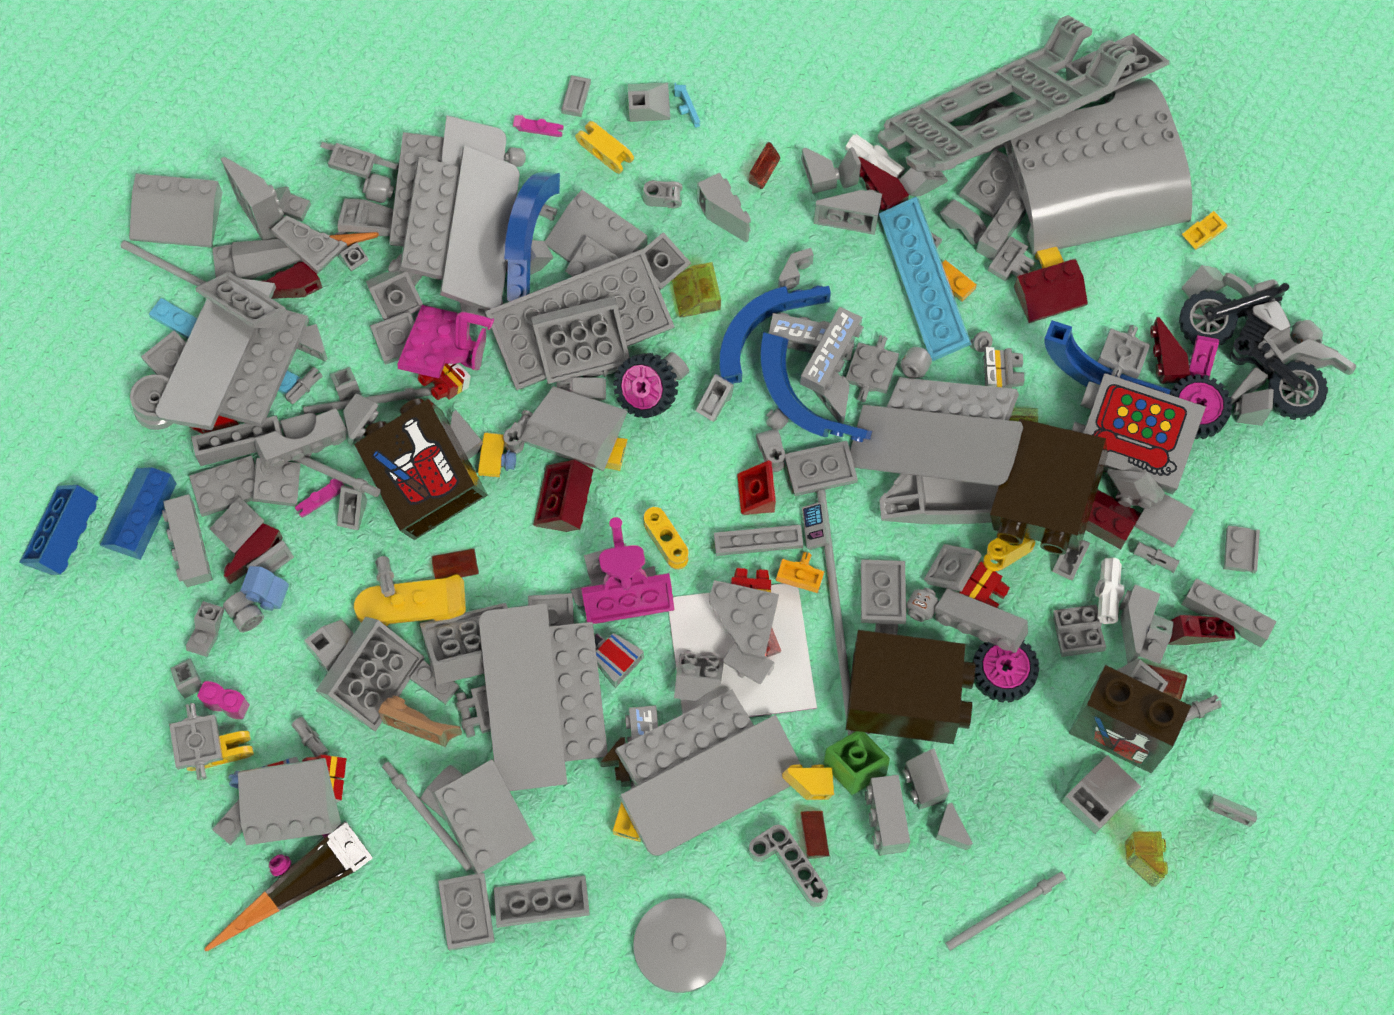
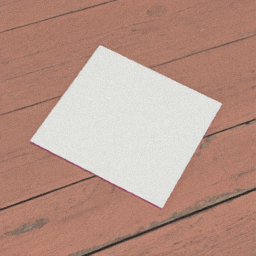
M784 583L771 585V593L779 594L765 657L775 662L771 674L767 675L761 684H757L746 676L741 678L738 671L724 663L721 684L697 701L681 699L682 714L730 690H733L749 717L817 709L798 587ZM711 593L673 597L675 610L669 611L676 669H678L680 653H694L698 656L714 655L719 658H725L735 642L721 623L715 610L709 604Z

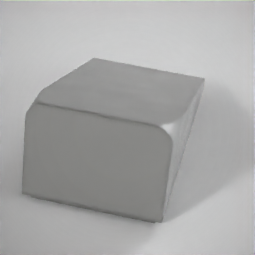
M853 147L849 148L838 167L839 180L843 188L857 185L859 181L861 162Z
M1257 367L1254 368L1231 396V404L1234 405L1235 402H1238L1243 394L1252 393L1264 385L1268 375Z

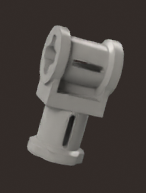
M523 410L521 413L522 417L518 423L514 422L512 427L505 431L504 441L506 450L516 452V454L523 450L525 442L520 439L529 418L533 414L532 412Z

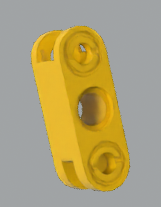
M589 121L585 125L588 134L580 130L575 135L576 140L583 148L615 173L620 174L623 171L621 165L623 161L631 163L634 160L633 154L627 147L593 121Z
M651 507L647 509L644 514V527L671 568L678 570L684 568L688 563V548L661 508ZM664 535H669L672 539L670 541H663L660 538Z
M996 538L988 544L983 564L991 571H1000L1030 553L1034 549L1036 540L1024 538L1022 544H1012Z
M238 731L219 736L223 760L211 762L205 765V769L253 756L252 746L239 747V744L251 740L250 732ZM194 767L186 768L188 771H196Z

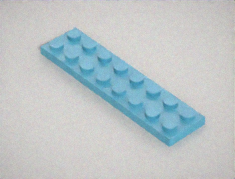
M914 197L879 213L932 361L971 345L919 199Z

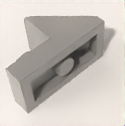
M287 186L275 189L276 197L281 204L280 207L284 215L303 222L311 205L310 200L292 195Z
M715 374L696 412L713 422L716 421L725 403L731 400L734 385Z

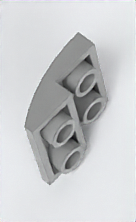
M1164 494L1162 501L1158 502L1155 507L1143 510L1135 527L1174 547L1194 509Z
M1097 605L1053 610L1061 657L1103 652L1106 650L1101 630L1102 623L1098 619Z

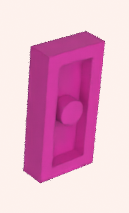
M1197 335L1189 364L1192 377L1195 374H1200L1201 378L1204 375L1210 377L1219 339Z

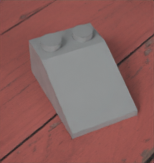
M859 190L817 200L814 224L875 235L882 193H877L874 190Z
M1134 585L1131 591L1127 590L1119 607L1122 610L1120 620L1127 663L1139 657L1160 597V593L1138 585Z

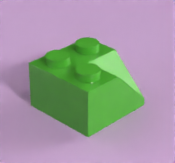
M856 731L826 748L823 765L825 768H832V775L853 795L869 786L871 778L887 775L890 757L865 732Z

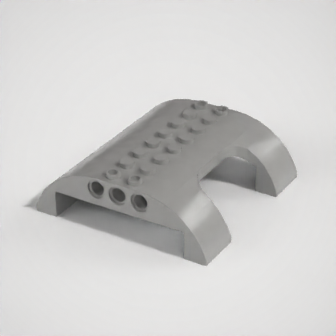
M1140 78L1103 96L1105 100L1103 105L1071 111L1061 118L1049 121L1004 143L1031 223L1027 239L1033 255L1037 251L1052 247L1063 249L1189 222L1191 220L1192 186L1185 151L1167 102L1158 86L1151 79ZM1018 104L989 109L985 113L988 119Z

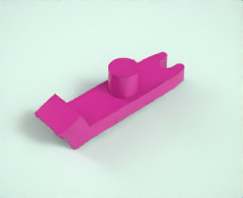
M515 115L513 127H516L518 131L562 137V132L558 130H564L563 125L546 122L545 119H539L538 121L525 119L523 115Z
M331 479L327 486L318 492L311 493L310 497L299 503L295 507L296 511L303 509L299 514L300 517L307 516L339 495L341 486H344V484L337 479Z

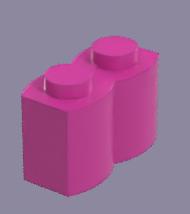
M210 681L203 683L197 695L205 707L213 711H223L228 717L233 719H243L250 705L238 691L224 690L219 684Z

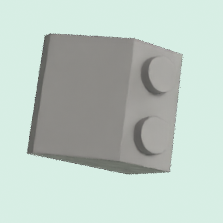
M931 749L907 761L902 772L905 782H910L912 788L910 796L913 804H917L920 810L945 802L950 791L935 749Z

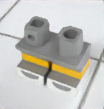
M994 347L985 348L983 355L985 386L1012 389V387L1024 385V372H1013V367L1023 366V354L1012 353L1011 348L1005 350H995Z

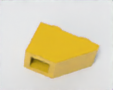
M821 764L812 765L811 768H803L802 765H791L782 773V778L806 800H828L834 795L832 768H824V765Z

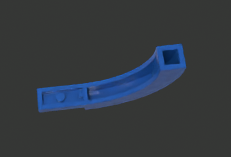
M539 172L532 175L524 183L516 197L509 218L505 242L504 259L508 260L507 301H513L530 294V263L533 233L542 207L551 196L560 192V173Z
M784 286L768 291L749 302L734 317L724 335L720 351V377L732 384L742 382L740 356L745 341L751 332L765 319L773 316V313L777 314L787 310L829 303L831 297L830 287L815 286L809 290L803 291L798 289L788 293L787 287Z
M1051 320L1044 343L1049 356L1062 371L1085 387L1088 386L1089 381L1101 385L1105 373L1112 375L1113 370L1092 359L1078 346L1072 334V326ZM1123 374L1120 376L1121 379L1166 394H1170L1171 391L1170 389Z
M763 332L761 343L763 377L771 397L780 410L792 422L813 434L828 437L829 430H831L830 434L843 437V433L851 435V440L863 442L864 439L870 440L872 431L825 419L812 412L801 402L790 384L786 369V351L789 339Z

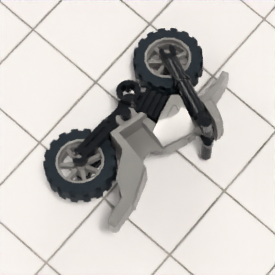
M1226 273L1223 277V282L1238 291L1243 298L1231 300L1230 298L1227 299L1223 293L1218 294L1214 290H1210V292L1203 290L1199 294L1191 295L1190 299L1185 301L1179 317L1180 330L1184 333L1185 339H1189L1193 345H1195L1197 335L1219 339L1220 345L1225 344L1226 340L1232 337L1238 318L1245 316L1246 324L1240 336L1233 344L1230 359L1236 365L1251 363L1268 375L1270 380L1268 389H1273V409L1279 411L1283 417H1290L1291 420H1296V418L1304 420L1308 416L1312 417L1322 408L1327 398L1328 387L1326 386V378L1322 376L1323 373L1317 369L1332 365L1347 375L1353 374L1356 369L1354 363L1335 349L1312 339H1308L1300 344L1295 343L1291 339L1290 322L1281 308L1282 296L1289 289L1288 283H1283L1279 286L1277 281L1271 279L1257 283L1252 288L1236 275ZM1198 308H1201L1204 316L1195 314L1194 312ZM1193 318L1199 319L1201 322L1194 325ZM1201 326H1204L1205 332L1201 331L1199 328ZM1213 327H1215L1218 330L1210 333V330ZM1305 380H1307L1312 386L1307 387V382ZM1306 391H1314L1312 398L1304 393ZM1294 398L1295 404L1288 401V399ZM1301 398H1304L1307 403L1299 404Z

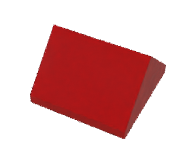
M768 460L738 473L741 514L774 513L776 499L772 461Z

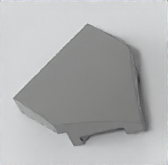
M311 412L281 420L280 425L284 436L289 439L306 437L315 428L317 415ZM313 452L306 454L304 456L310 458Z

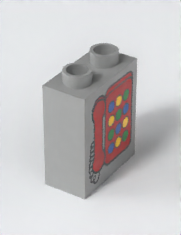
M1106 373L1103 376L1101 385L1089 381L1080 405L1091 409L1086 425L1075 422L1072 431L1106 438L1108 456L1103 469L1104 472H1107L1108 469L1148 472L1164 492L1173 495L1178 489L1206 407Z

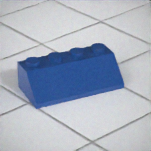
M152 467L136 468L100 546L141 560L162 516V510L165 509L163 501L170 499L177 484L173 476Z
M79 485L57 486L19 563L50 575H61L68 567V559L71 553L76 550L78 546L77 541L86 530V522L97 507L96 502L99 497Z

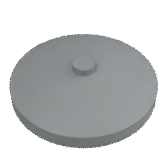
M685 898L669 899L652 907L640 920L634 935V956L641 973L654 986L673 993L692 992L707 985L720 971L726 956L725 931L715 913L702 903Z

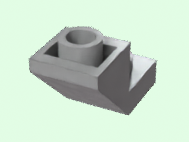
M955 199L951 200L940 212L949 228H960L970 244H977L987 229L978 214Z
M339 231L335 235H343L348 233L345 231ZM357 242L347 246L337 256L350 271H353L369 260Z
M811 248L790 255L779 277L778 288L786 286L787 290H790L799 285L800 274L798 269H806L813 264L814 254Z
M572 377L557 382V388L597 401L606 399V379Z
M202 602L194 617L195 630L186 644V651L208 657L217 640L224 613L223 607Z

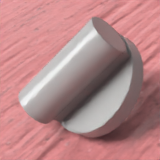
M981 331L970 340L971 345L969 346L978 352H985V348L992 345V336L987 331Z

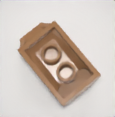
M393 695L392 698H387L381 704L378 711L384 724L446 747L452 738L462 734L460 726L433 722L422 713L404 704L405 700Z

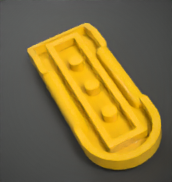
M453 575L444 579L394 584L395 593L389 597L384 596L381 586L369 587L363 590L354 602L355 614L361 623L365 617L379 620L385 626L432 619L435 621L448 620L461 616L466 611L464 580L459 575Z

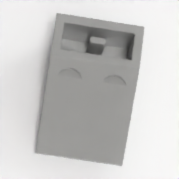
M717 173L698 182L697 203L706 218L744 242H748L751 219L749 214L741 209L738 196L732 194L728 180L726 178L723 179L721 174Z
M1107 755L1065 796L1062 803L1096 834L1141 786Z

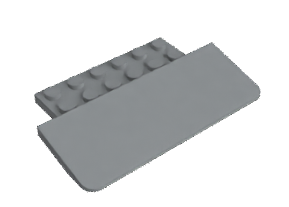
M446 116L444 137L403 132L390 245L404 246L419 157L460 167L462 150L465 145L504 161L506 135L501 129Z
M465 145L462 150L460 167L419 157L400 270L442 280L441 296L484 310L500 306L507 260L504 259L506 234L511 211L517 197L520 176L517 167Z
M239 278L269 298H272L276 289L275 283ZM206 299L156 407L157 417L174 424L207 430L213 429L218 415L263 427L309 322L308 316L286 310L271 328H252L209 299Z
M899 377L887 407L863 405L857 427L872 431L870 440L864 439L863 442L853 440L850 453L854 468L995 486L1001 485L1009 477L1023 430L1021 422L1009 421L1019 393L1017 389Z
M547 603L484 612L479 618V629L494 763L509 791L567 784L566 761L605 757L608 753L593 622L549 626Z
M733 690L629 741L615 750L636 786L621 794L620 799L645 848L650 854L660 856L787 789L791 785L782 778V773L791 765H801L777 716L774 715L754 726Z

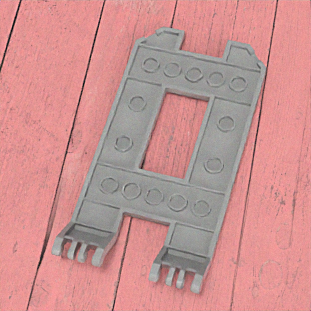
M1070 15L1064 16L1058 20L1044 48L886 120L884 131H880L878 134L879 142L889 150L907 141L919 150L906 157L907 164L917 172L953 169L956 165L983 152H989L1000 144L1056 118H1061L1066 113L1092 101H1097L1111 93L1125 67L1135 61L1136 55L1117 45L1114 41L1108 40L1100 45L1086 73L1066 81L1056 73L1065 68L1066 64L1072 62L1083 39L1091 36L1092 29L1080 21L1074 20ZM1011 92H1015L1027 100L962 131L949 124L953 119Z

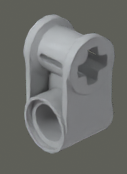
M648 181L643 188V201L651 207L679 208L682 205L680 192L683 186L675 181ZM654 192L656 193V195H650L648 193Z
M778 429L757 433V444L764 461H772L773 472L781 471L785 465V451Z

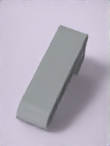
M774 825L750 842L749 855L754 861L762 862L776 854L806 901L813 907H820L825 903L828 896L825 884L785 826ZM780 832L784 835L785 839L777 842L772 838V835ZM755 845H763L766 851L763 854H757L754 852L753 847ZM793 851L797 854L798 858L794 861H789L786 859L785 854ZM805 870L810 874V878L808 880H801L798 877V873ZM813 889L817 893L821 892L820 899L818 897H812Z

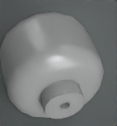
M511 147L504 156V161H508L516 167L523 166L526 160V155L522 148Z
M780 408L774 411L771 409L766 415L768 417L766 424L772 429L777 428L779 431L788 423L789 418Z

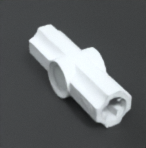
M857 134L849 139L845 148L847 151L853 147L858 157H862L898 179L901 178L905 168L891 159L884 148L879 145H871Z
M1105 558L1101 561L1100 580L1095 588V595L1099 597L1098 619L1103 624H1114L1118 621L1119 602L1124 595V586L1120 584L1122 564L1116 558Z

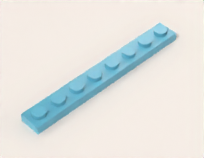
M160 298L149 313L150 318L173 331L175 330L176 333L187 339L197 321V318L162 298ZM287 370L278 391L285 395L297 384V380L300 377Z

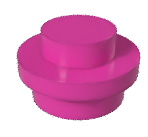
M283 854L276 855L269 862L270 872L273 876H281L291 866V859Z

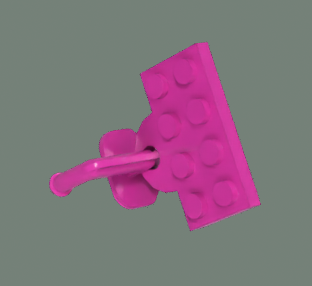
M422 305L397 363L398 369L436 378L440 377L445 363H461L472 370H480L486 344V329H481L477 342L472 341L469 335L470 323L487 327L490 330L494 318L490 319L472 313H457Z
M618 517L612 518L609 521V525L612 529L615 548L604 550L599 555L601 570L607 573L604 577V583L602 585L581 588L587 622L597 624L674 611L670 574L647 577L645 571L641 568L645 564L643 549L637 545L624 546L621 528L622 520Z

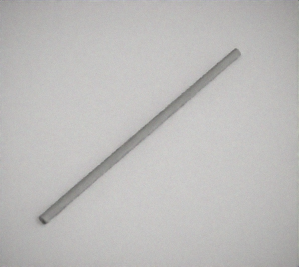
M825 490L817 491L818 503L822 502L825 504L830 545L824 546L844 708L847 718L850 676ZM847 730V731H848V736H849L850 734L856 732V731Z

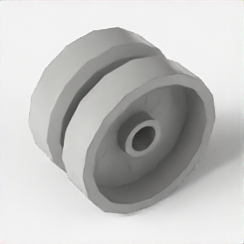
M152 374L142 377L131 389L130 400L135 418L142 426L148 429L161 430L174 424L161 420L156 415V407L169 381V378L163 375Z

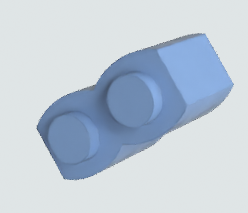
M249 566L241 592L246 595V599L260 603L261 608L273 611V608L281 609L289 584L263 567Z

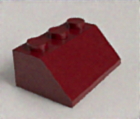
M1076 258L1019 275L1014 284V290L1028 323L1088 305L1084 276Z
M577 460L546 465L533 525L563 532L580 530L594 469Z
M1097 490L1086 531L1121 550L1142 513L1131 507L1119 504L1118 500Z

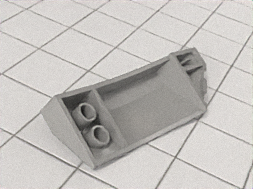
M900 474L894 481L891 489L879 499L881 520L918 524L990 523V512L999 485Z

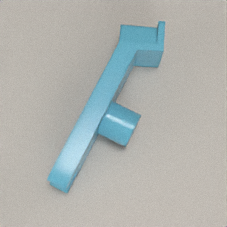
M675 83V97H682L685 104L679 106L680 114L689 113L695 128L699 127L700 120L688 95L686 85H676Z

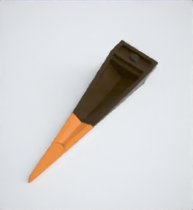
M346 821L342 822L333 833L325 834L217 935L204 950H211L280 910L354 873L373 859V857Z

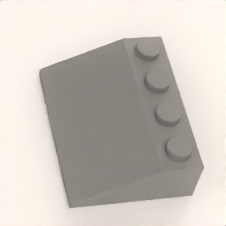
M1134 33L1116 41L1117 45L1134 53L1136 59L1125 67L1113 91L1169 65V60ZM1098 50L1066 64V80H1072L1086 73Z
M226 157L221 158L235 197L261 239H278L271 233V229L284 218V213L271 184L267 185L263 178Z
M136 174L132 190L130 241L212 248L223 194L219 182L214 180Z
M583 190L569 203L545 240L549 249L569 263L587 236L620 258L644 249L648 245L645 233Z
M614 296L531 317L548 384L618 367L630 358Z
M553 386L529 418L520 440L531 447L569 460H577L586 466L604 471L628 411Z
M506 603L465 612L461 616L448 620H431L420 623L436 685L484 674L479 618L486 611L508 608Z
M365 617L316 689V692L365 726L376 731L382 723L378 713L381 704L387 698H392L393 695L399 697L409 682L410 676L425 657L382 622Z
M325 758L238 772L240 821L246 845L333 833L341 824Z
M492 759L431 792L475 874H480L535 840Z

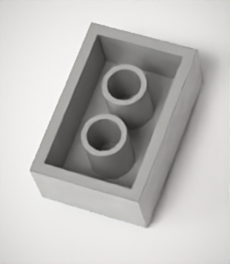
M899 775L871 778L869 786H866L865 800L866 804L871 806L868 817L870 827L875 829L874 836H872L874 850L878 849L879 856L906 852L910 844Z

